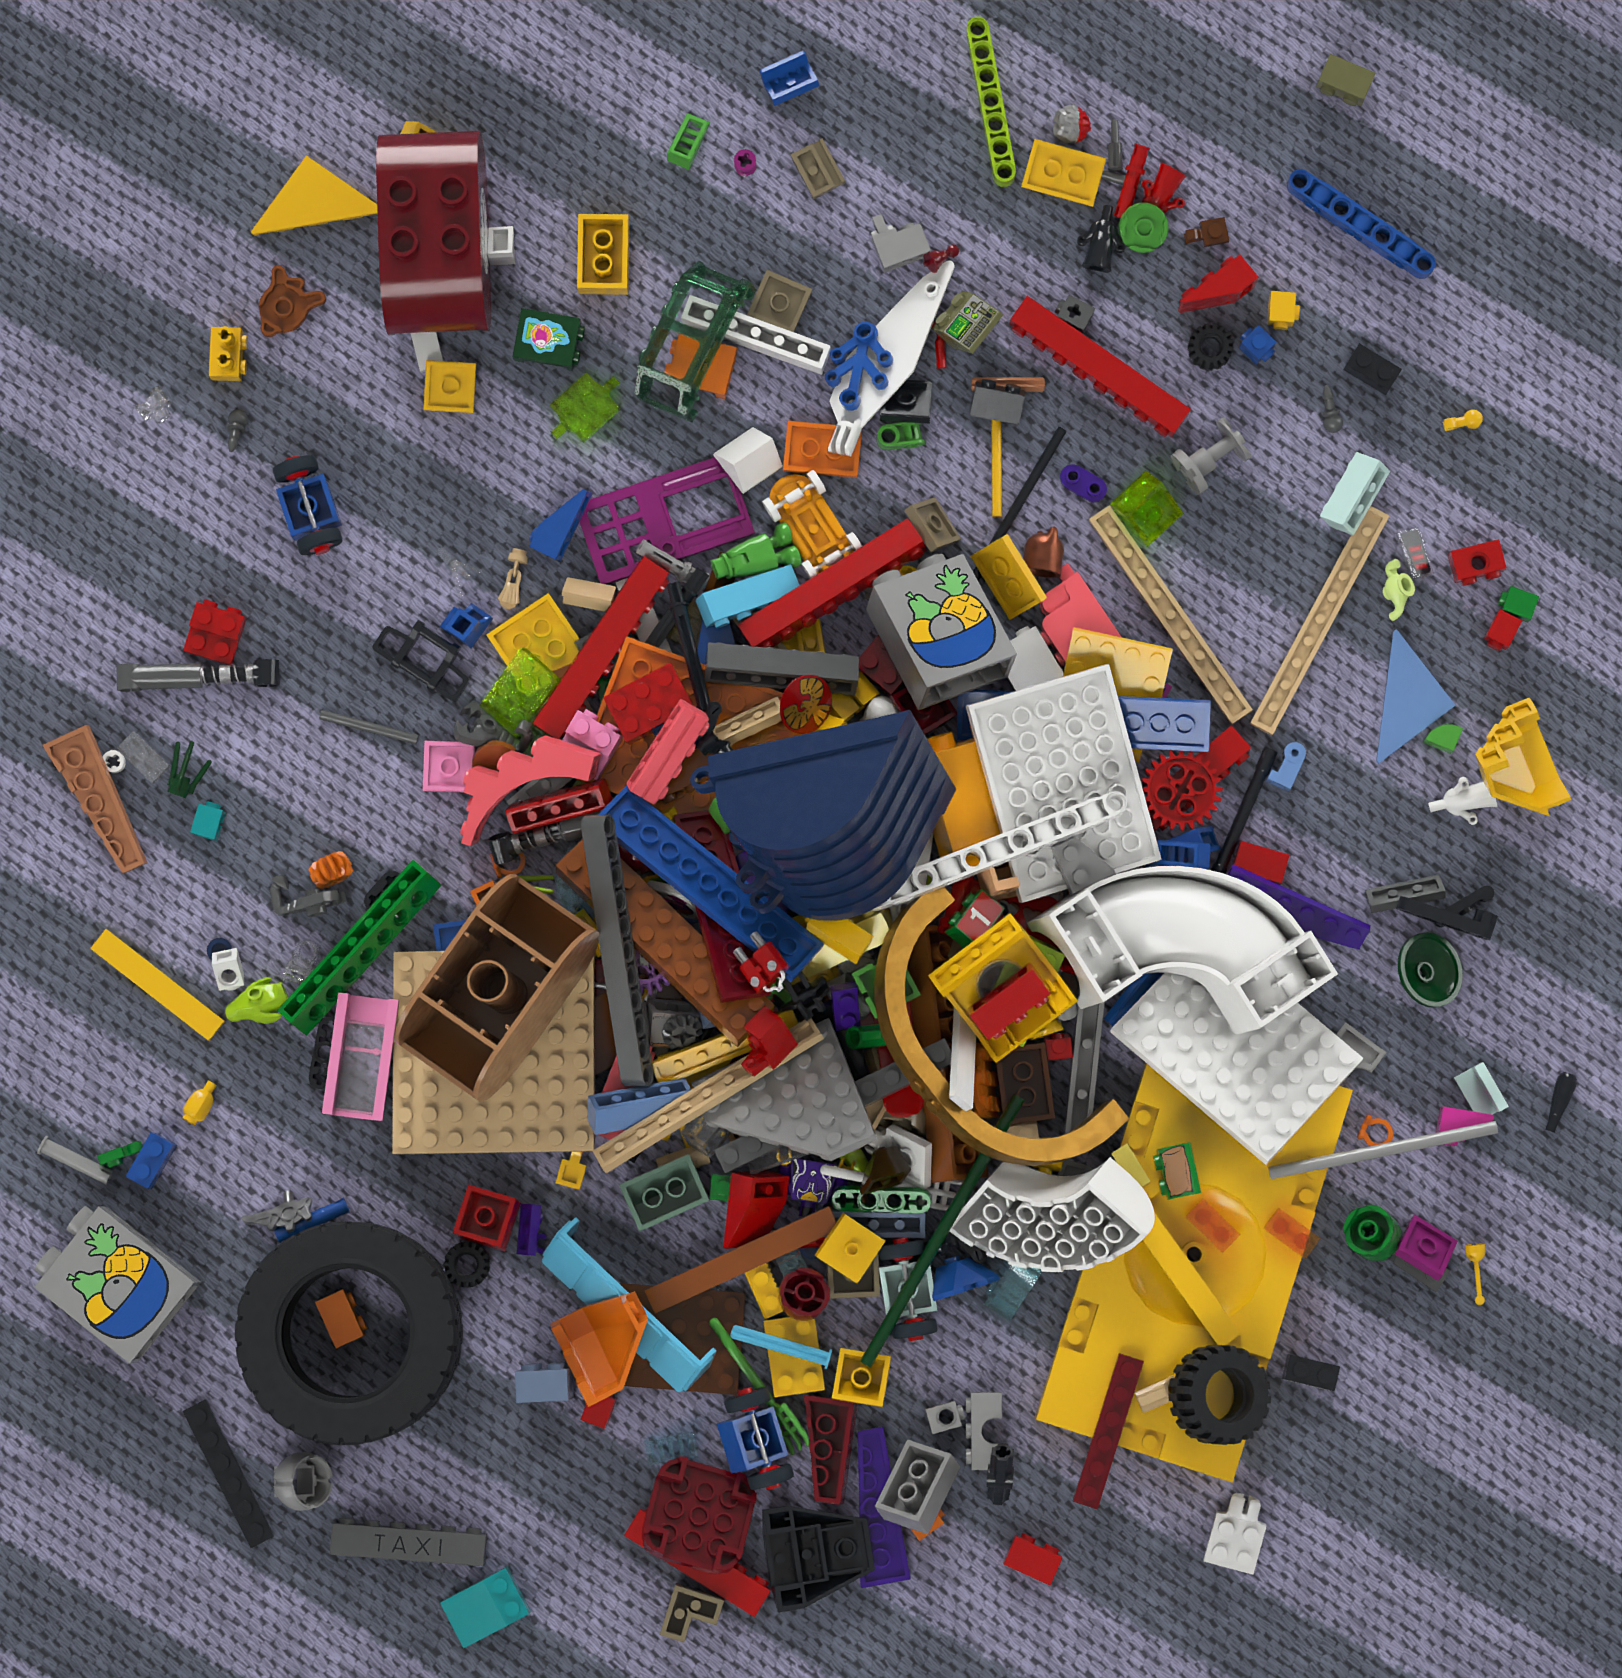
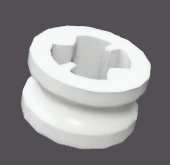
M110 750L103 755L110 773H119L124 769L126 760L120 752ZM116 755L119 756L120 759L117 760L120 762L119 766L109 768L108 758H115Z

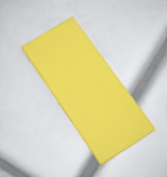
M1128 1144L1111 1153L1117 1164L1122 1166L1141 1187L1151 1182Z

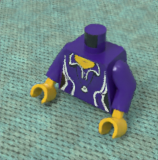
M790 1148L789 1154L786 1156L780 1154V1149L777 1150L778 1173L789 1176L787 1194L791 1196L792 1200L801 1201L799 1216L801 1217L814 1213L816 1204L827 1205V1202H832L834 1190L839 1186H847V1179L822 1175L820 1172L821 1166L829 1165L854 1170L855 1161H853L852 1166L846 1167L843 1164L845 1159L843 1157L839 1166L792 1158V1150Z

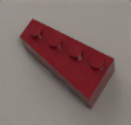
M804 1395L815 1501L838 1505L844 1504L858 1403Z

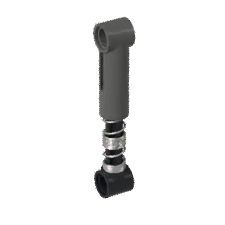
M275 659L255 660L253 664H248L247 666L244 664V667L220 665L216 668H213V666L205 668L202 666V663L116 665L117 691L130 692V689L132 691H142L147 689L203 688L204 683L208 685L213 682L217 685L220 683L226 685L233 682L241 684L247 681L248 684L252 683L256 687H267V685L269 687H277L280 685L279 660Z
M602 810L560 821V824L557 822L554 826L548 827L546 825V828L544 826L535 828L533 832L527 833L525 831V834L522 835L518 833L513 835L509 831L495 834L487 839L495 864L510 862L516 859L519 853L526 852L528 848L544 847L550 845L552 841L557 843L559 839H564L567 842L583 838L581 831L583 817L598 815Z

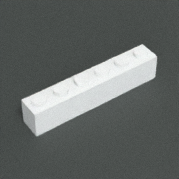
M689 295L681 316L682 324L821 375L831 352L830 345Z

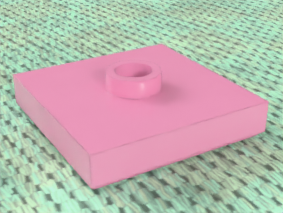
M425 741L423 791L464 793L465 785L463 784V779L467 770L472 768L475 746L452 741Z

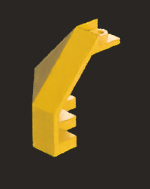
M1529 697L1504 709L1502 712L1503 718L1499 724H1494L1486 737V744L1483 748L1479 747L1475 755L1483 782L1491 797L1550 817L1548 809L1570 801L1571 796L1559 778L1537 723V720L1540 719L1539 713Z

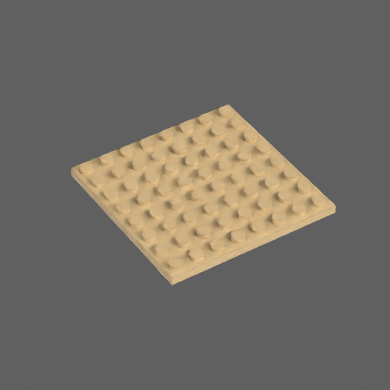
M444 951L394 952L393 999L399 1000L396 1027L407 1004ZM595 954L575 988L517 1070L494 1095L483 1102L477 1101L394 1040L392 1154L593 1151L595 1149V1134L587 1120L588 1095L595 1094Z

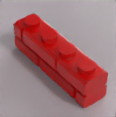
M603 778L573 786L570 789L566 788L524 800V802L512 803L505 812L513 834L603 810L612 801V796L607 781Z

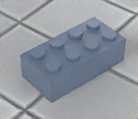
M567 1362L550 1363L547 1365V1368H542V1363L525 1364L521 1366V1370L515 1371L516 1403L568 1401L574 1398V1375L570 1367H567Z

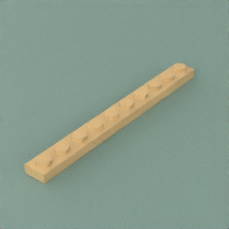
M1107 506L1091 517L1088 521L1229 723L1232 725L1253 710L1111 506Z
M1370 506L1354 536L1350 535L1250 724L1271 736L1273 735L1385 526L1389 515Z
M812 1018L808 1021L803 1020L789 1029L798 1045L776 1068L824 1039ZM745 1056L594 1149L593 1153L603 1171L608 1173L770 1073L773 1069L767 1066L753 1077L741 1065L747 1057Z

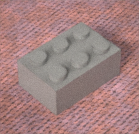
M907 1440L875 1508L884 1520L929 1534L960 1469L959 1464L950 1453Z

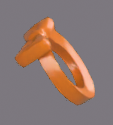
M524 853L518 854L521 859L520 866L512 871L500 868L499 864H495L493 856L490 854L497 878H502V874H519L524 869L526 863Z
M1367 1114L1357 1138L1364 1139L1369 1146L1389 1143L1393 1139V1128L1386 1120L1380 1118L1372 1119V1116ZM1378 1123L1384 1125L1388 1131L1387 1139L1382 1143L1371 1141L1366 1133L1368 1125Z

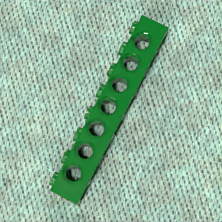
M412 860L277 1011L307 1036L337 1003L338 992L346 993L442 885L417 862Z

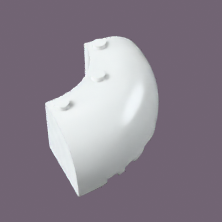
M1111 1157L1096 1169L1074 1176H1055L1036 1171L1026 1165L1003 1162L963 1207L950 1232L969 1246L973 1247L975 1245L981 1250L986 1251L987 1256L991 1258L996 1256L1009 1261L1008 1264L1025 1269L1028 1267L1038 1268L1043 1272H1063L1064 1270L1073 1269L1079 1271L1093 1268L1100 1263H1108L1117 1256L1134 1248L1153 1228L1155 1215L1151 1201L1141 1185Z

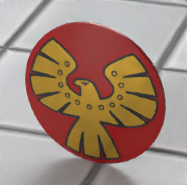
M803 675L793 680L786 687L780 701V716L783 724L790 731L797 734L811 733L826 721L832 706V694L828 684L816 675Z

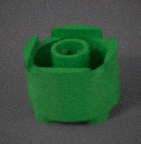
M1376 1205L1356 1208L1348 1215L1343 1227L1348 1246L1359 1256L1369 1261L1387 1260L1396 1251L1402 1233L1397 1221L1384 1209Z

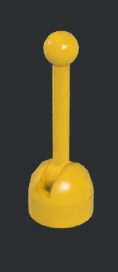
M1485 1243L1465 1245L1466 1257L1474 1262L1477 1292L1475 1303L1477 1305H1483L1485 1302V1298L1482 1296L1479 1261L1484 1258L1486 1252Z

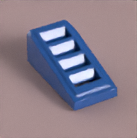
M1158 840V848L1162 860H1158L1156 865L1208 869L1211 846L1209 843ZM1168 846H1171L1170 861H1167ZM1178 847H1180L1179 861H1177V860H1178ZM1188 847H1190L1189 862H1187V860H1188Z

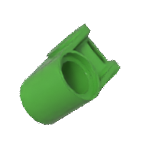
M899 422L883 425L877 433V445L881 449L888 451L923 446L926 443L921 435L920 425L922 423ZM889 432L894 436L895 440L891 443H886L882 440L881 435Z

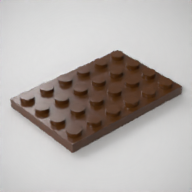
M619 1283L627 1292L635 1291L642 1306L699 1360L712 1348L717 1350L711 1366L687 1391L737 1395L740 1367L713 1331L709 1321L712 1318H717L729 1336L734 1325L743 1327L745 1293L706 1290L655 1314L644 1291L653 1287L652 1285ZM732 1339L741 1351L742 1341ZM637 1353L635 1354L624 1386L675 1390L650 1366V1362L647 1359H642Z

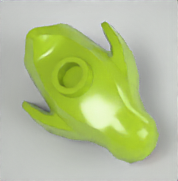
M270 977L253 982L226 1006L225 1014L227 1019L232 1022L252 1020L263 1024L276 1022L282 1017L277 1010L289 998L283 982L268 984L272 980Z

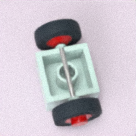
M908 1237L893 1239V1244L883 1245L879 1250L881 1260L893 1259L901 1261L899 1264L879 1267L886 1315L917 1261L909 1262L908 1259L922 1254L925 1249L923 1240L908 1241ZM930 1266L901 1316H907L910 1319H905L902 1323L895 1325L892 1330L893 1339L908 1338V1341L924 1339L923 1335L937 1332L936 1319L917 1317V1314L937 1311L936 1301H933L932 1298L934 1286Z

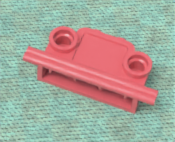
M1068 563L1062 567L1061 577H1059L1062 583L1045 594L1047 598L1040 602L1041 611L1046 616L1043 619L1041 625L1042 632L1040 634L1047 646L1051 644L1056 653L1053 656L1060 667L1066 664L1073 627L1121 637L1078 572L1074 573Z

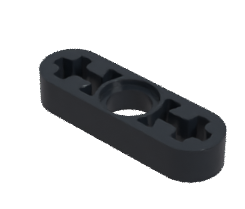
M331 1016L321 1019L316 1034L309 1082L317 1089H325L326 1081H322L321 1085H317L318 1081L314 1079V1075L319 1074L321 1068L320 1066L315 1067L316 1061L321 1064H329V1059H320L318 1051L322 1046H329L331 1048L330 1042H320L321 1036L323 1038L327 1036V1031L323 1029V1026L328 1025L329 1021H333L334 1025L335 1018ZM324 1067L323 1074L327 1076L328 1068Z

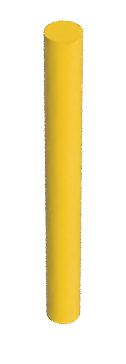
M991 420L992 517H1002L1001 421Z

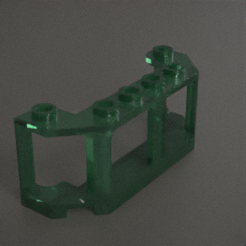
M701 261L696 262L684 272L679 281L674 283L671 291L672 296L668 304L666 303L661 310L659 323L651 330L650 341L647 347L640 353L634 391L636 397L644 403L693 423L698 411L692 409L695 400L698 401L700 398L697 392L738 307H744L745 303L743 301L745 298L752 301L757 290L754 285L743 278L737 280L706 267ZM708 274L733 286L727 288L704 278ZM700 286H703L723 295L706 331H700L675 320L691 287L698 289ZM670 330L700 343L688 371L682 379L652 368ZM653 379L680 391L678 410L647 398L653 385Z

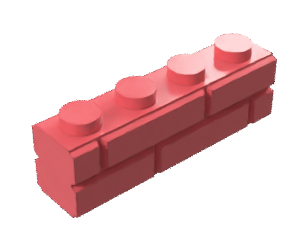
M682 699L679 700L626 783L632 793L652 804H656L658 799L662 800L666 796L669 789L668 783L672 778L678 777L682 769V761L685 757H690L695 750L696 744L694 743L699 735L703 736L708 730L709 718L706 713Z

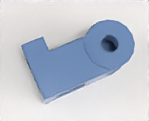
M1298 742L1288 744L1282 752L1283 761L1278 772L1271 770L1266 782L1289 792L1305 759L1306 750L1304 746Z

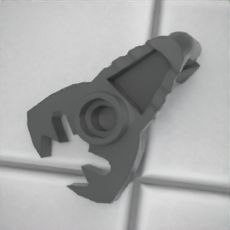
M476 701L465 705L459 714H468V720L474 716L478 717L474 721V727L470 729V733L467 730V723L461 726L458 719L453 729L454 737L458 742L472 746H483L492 740L504 741L513 745L519 753L527 750L534 737L533 732L530 730L532 723L523 719L514 730L515 733L522 734V738L520 741L515 739L513 735H510L509 732L499 726L496 718L486 708Z
M285 875L272 877L274 883L271 884L269 890L273 910L278 916L306 911L307 917L319 916L327 913L326 907L347 903L346 891L338 893V890L320 892V888L306 890V896L300 897L283 907L280 889H289L288 879Z

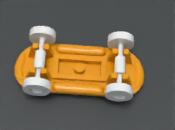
M814 470L807 473L808 478L798 474L782 477L772 487L770 496L762 501L774 522L779 521L780 523L785 522L788 524L792 533V543L804 560L801 565L809 579L862 547L853 532L848 535L845 533L821 494L826 492V489Z

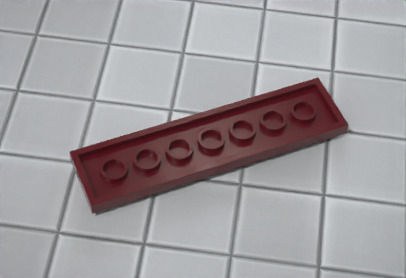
M708 810L673 816L674 823L738 874L739 868L732 843L729 839V833L725 834ZM695 905L720 1003L769 996L771 992L763 991L759 994L756 993L739 970L742 964L733 953L735 949L740 947L748 958H752L754 952Z

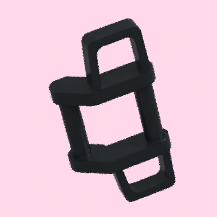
M420 620L415 623L409 636L390 626H386L372 646L373 650L390 661L392 666L397 669L400 667L426 684L427 689L432 692H438L452 702H456L469 684V678L453 665L461 647L456 643L451 644L425 627V623ZM389 633L406 640L395 658L380 649L381 643ZM420 636L447 652L433 677L405 659ZM449 668L463 679L462 684L454 695H450L438 687Z

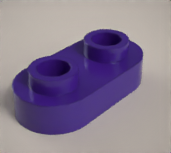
M1075 464L1067 465L1061 471V484L1076 495L1092 503L1099 502L1105 497L1107 486L1096 475ZM1075 473L1078 478L1072 481L1068 478V475ZM1092 485L1098 486L1099 491L1097 493L1090 491Z

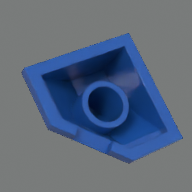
M959 1255L944 1260L945 1265L936 1268L932 1298L933 1301H937L1000 1280L998 1274L975 1262L970 1257L962 1260L959 1259Z

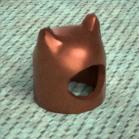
M1055 526L1050 527L1047 533L1038 531L1027 539L1024 545L1023 560L1033 576L1045 578L1061 577L1064 544L1058 538L1057 528Z

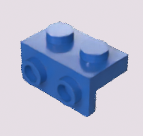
M804 51L768 65L759 71L763 85L774 106L820 86Z

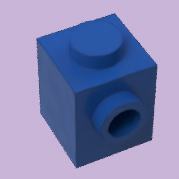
M1259 325L1254 330L1250 327L1240 337L1242 342L1239 349L1256 365L1261 360L1266 362L1275 353L1273 348L1276 341Z

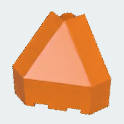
M635 1291L583 1306L550 1323L551 1330L563 1351L564 1358L576 1379V1384L588 1407L624 1388L648 1321L647 1314Z

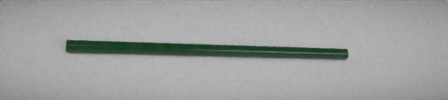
M1013 1094L995 1128L1007 1132L1025 1100ZM981 1152L979 1153L860 1362L869 1367L873 1365L990 1162L991 1157Z

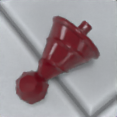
M951 244L947 247L946 251L934 250L924 254V267L927 266L932 273H936L948 257L954 258L958 256L959 248L957 245Z

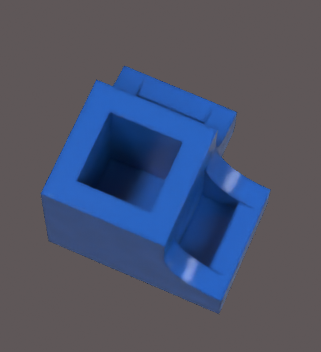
M471 603L464 610L454 606L440 627L472 649L493 618Z

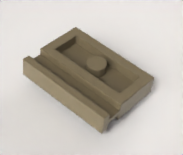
M823 138L790 154L813 200L845 184V180Z

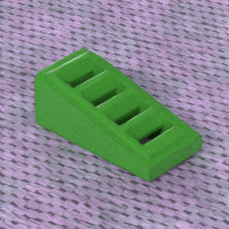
M687 113L667 152V161L690 170L710 122ZM689 121L695 123L692 125L701 128L700 131L697 132L687 128L688 124H690ZM684 133H687L689 135L696 137V139L692 140L683 135ZM680 142L692 146L691 149L680 146Z

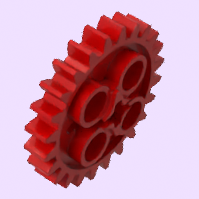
M1170 750L1169 758L1166 759L1164 755L1160 754L1159 760L1161 763L1159 764L1153 760L1151 765L1154 770H1145L1149 778H1142L1141 782L1147 785V787L1143 788V792L1147 794L1145 797L1146 803L1150 804L1148 811L1155 812L1152 820H1156L1159 817L1162 819L1161 827L1168 822L1170 823L1171 831L1175 825H1179L1180 832H1183L1186 824H1188L1190 830H1193L1194 822L1203 826L1202 817L1208 820L1212 818L1209 810L1217 812L1218 808L1213 803H1218L1222 800V798L1216 796V793L1223 791V788L1216 786L1222 779L1213 777L1217 768L1209 770L1210 760L1205 763L1201 762L1203 754H1200L1195 759L1193 758V751H1190L1187 756H1184L1183 751H1179L1178 756H1175L1173 751ZM1173 767L1180 768L1183 772V777L1180 779L1172 778L1170 769ZM1193 771V776L1185 788L1188 794L1183 793L1174 809L1170 810L1169 806L1178 792L1175 786L1180 787L1188 772ZM1196 779L1202 780L1205 784V790L1201 792L1195 791L1192 787V781ZM1167 789L1171 794L1170 800H1160L1157 796L1158 790ZM1183 801L1190 802L1193 806V811L1188 814L1183 813L1180 810V803Z

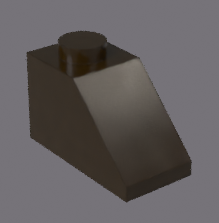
M896 1145L888 1148L880 1147L872 1153V1158L866 1165L860 1187L862 1195L900 1185L905 1180L911 1168Z

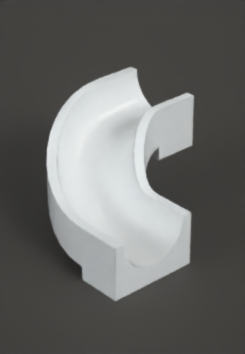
M1156 866L1119 873L1068 895L1027 923L1032 932H1040L1052 940L1068 959L1079 982L1080 996L1077 999V1004L1080 1009L1106 1001L1137 980L1142 974L1174 973L1190 977L1205 986L1236 1035L1262 1028L1338 974L1312 931L1304 932L1293 916L1276 900L1262 890L1240 879L1202 868Z

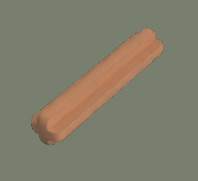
M973 377L971 380L972 391H974L975 382H981L982 379L995 381L996 385L1006 387V384H1014L1020 386V390L1025 392H1043L1045 389V379L1043 377Z

